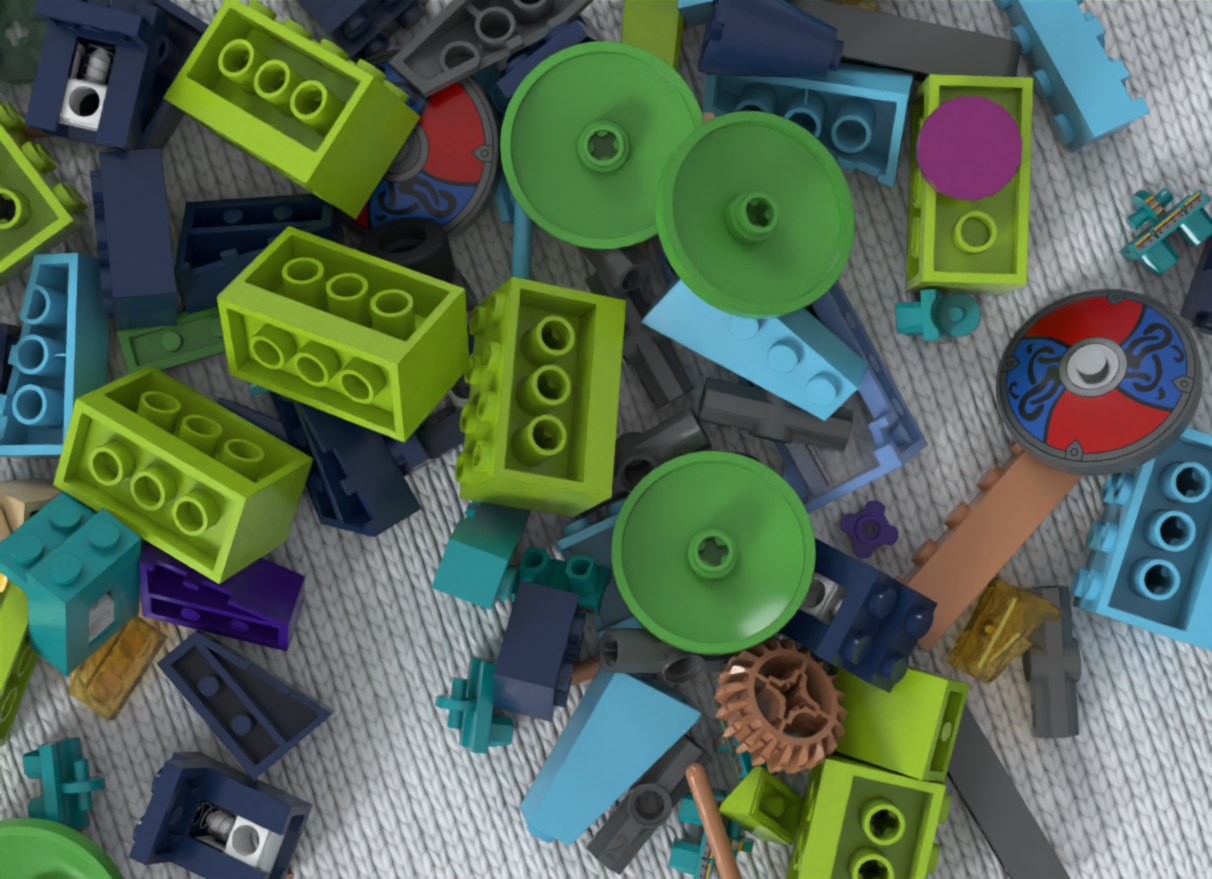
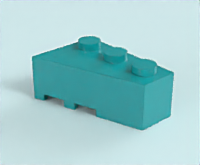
M473 500L472 503L469 502L465 511L466 519L461 517L449 538L431 588L487 609H491L498 600L505 602L506 598L508 599V596L511 594L519 572V567L512 565L532 510Z

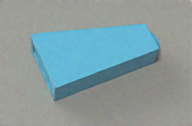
M601 665L519 806L528 825L526 827L527 830L544 842L552 843L554 839H557L570 846L698 721L702 712L690 697L644 673L605 672Z

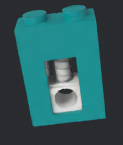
M63 491L0 542V573L27 594L30 647L67 677L139 613V560L141 558L142 538L104 508L95 513L81 501Z

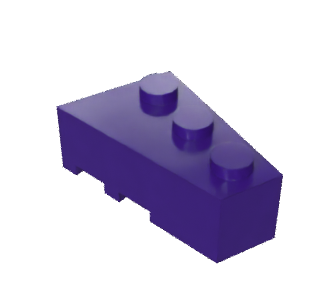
M147 541L139 560L143 617L288 651L304 604L305 576L261 557L218 584Z

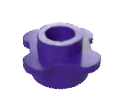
M879 501L867 502L865 509L858 511L854 515L845 514L840 521L841 530L844 533H848L849 538L854 543L853 552L860 558H869L873 555L875 549L884 544L893 545L898 539V530L887 521L884 515L885 506ZM867 525L873 526L874 531L872 534L865 532Z

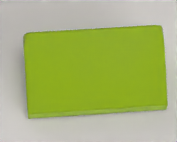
M625 0L621 43L634 45L653 53L667 62L677 72L679 69L684 20L677 9L678 0Z
M755 766L724 800L719 808V812L760 840L792 846L804 798L770 774L765 768Z

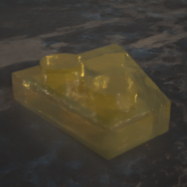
M994 577L981 594L978 604L962 634L956 640L947 663L990 685L1005 671L1006 666L1011 660L1020 657L1033 644L1027 636L1046 619L1055 624L1062 617L1064 610Z
M136 615L71 673L69 694L107 721L115 720L168 636Z

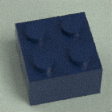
M520 580L493 673L494 708L552 722L556 706L566 707L572 685L571 674L574 661L578 662L585 634L583 629L586 614L578 613L580 594Z

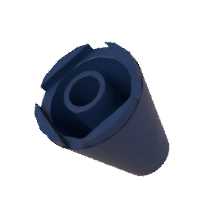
M713 0L712 6L714 8L710 22H707L698 60V72L722 76L823 79L827 70H837L844 46V41L836 39L837 28L784 0Z

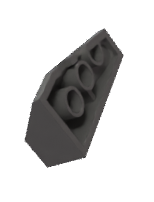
M453 0L403 47L388 64L394 72L426 98L545 38L547 33L557 25L566 21L571 23L594 0Z

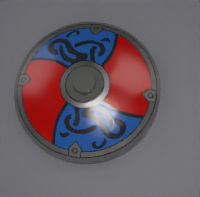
M401 49L372 55L364 59V61L386 75L384 80L389 81L409 95L405 104L420 116V119L356 220L338 209L341 223L352 233L363 238L371 229L387 221L402 217H423L433 219L444 226L450 241L464 233L482 216L498 188L503 171L500 150L502 124L496 106L487 90L473 74L425 98L389 67L388 62Z
M1096 289L1075 293L1054 301L1039 310L1017 330L1009 341L1001 357L996 376V397L999 410L1007 429L1017 444L1029 456L1052 469L1086 476L1107 475L1126 471L1140 466L1164 452L1181 436L1191 422L1198 408L1203 387V370L1196 342L1184 321L1169 307L1156 299L1144 294L1121 289Z

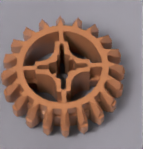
M773 636L757 646L737 652L728 660L726 668L721 671L717 679L721 687L716 690L713 698L723 706L718 709L715 717L727 721L729 727L725 729L723 737L734 736L739 742L736 753L749 751L751 753L752 766L762 765L766 762L770 774L784 769L789 775L798 773L802 769L814 768L822 762L821 759L828 757L834 752V749L837 747L836 742L846 732L841 723L845 721L849 712L838 705L843 701L846 693L835 690L833 684L838 675H827L823 669L824 659L814 661L811 658L810 650L806 647H801L797 650L792 638L779 643ZM761 674H768V675H770V676H769L768 678H766V677L762 676ZM783 731L791 735L796 732L804 738L791 737L783 734Z

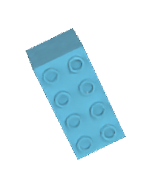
M1187 427L1169 448L1155 458L1135 468L1107 476L1101 492V501L1106 502L1100 521L1094 520L1088 531L1086 548L1091 550L1085 568L1079 567L1074 575L1070 594L1075 596L1072 605L1074 607L1212 651V435ZM1177 477H1178V487H1176V478H1177ZM1163 523V534L1161 536L1160 528ZM1148 571V580L1145 584L1144 578L1146 572Z

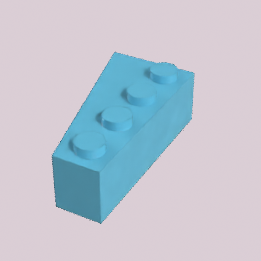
M993 0L999 11H1006L1013 26L1010 29L1011 40L1022 45L1020 55L1026 54L1034 71L1030 75L1033 78L1034 90L1041 100L1047 99L1055 115L1051 119L1053 130L1063 145L1068 143L1072 153L1127 128L1150 113L1142 97L1135 100L1131 99L1126 90L1125 83L1130 75L1120 58L1114 61L1113 58L1106 55L1103 49L1105 47V31L1098 18L1094 17L1092 13L1086 12L1083 14L1079 5L1084 0Z
M839 62L837 70H827L823 79L706 75L703 112L711 111L715 117H719L733 112L760 111L784 117L814 135L828 149L840 167L852 172L856 168L878 177L877 182L894 188L914 73Z
M82 253L34 254L19 318L24 323L17 345L11 346L7 364H11L13 367L6 394H0V457L60 459L76 398L107 385L109 314H104L99 258Z
M678 275L654 299L641 320V323L824 421L859 388L868 364L804 308L781 317L769 319L738 317L716 309L703 301L683 283Z

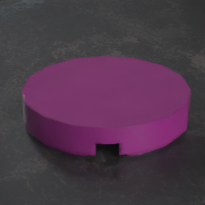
M961 96L941 104L925 119L918 135V143L916 144V160L922 177L936 192L961 201L975 202L996 194L1012 180L1021 162L1022 138L1016 121L1001 105L985 97Z

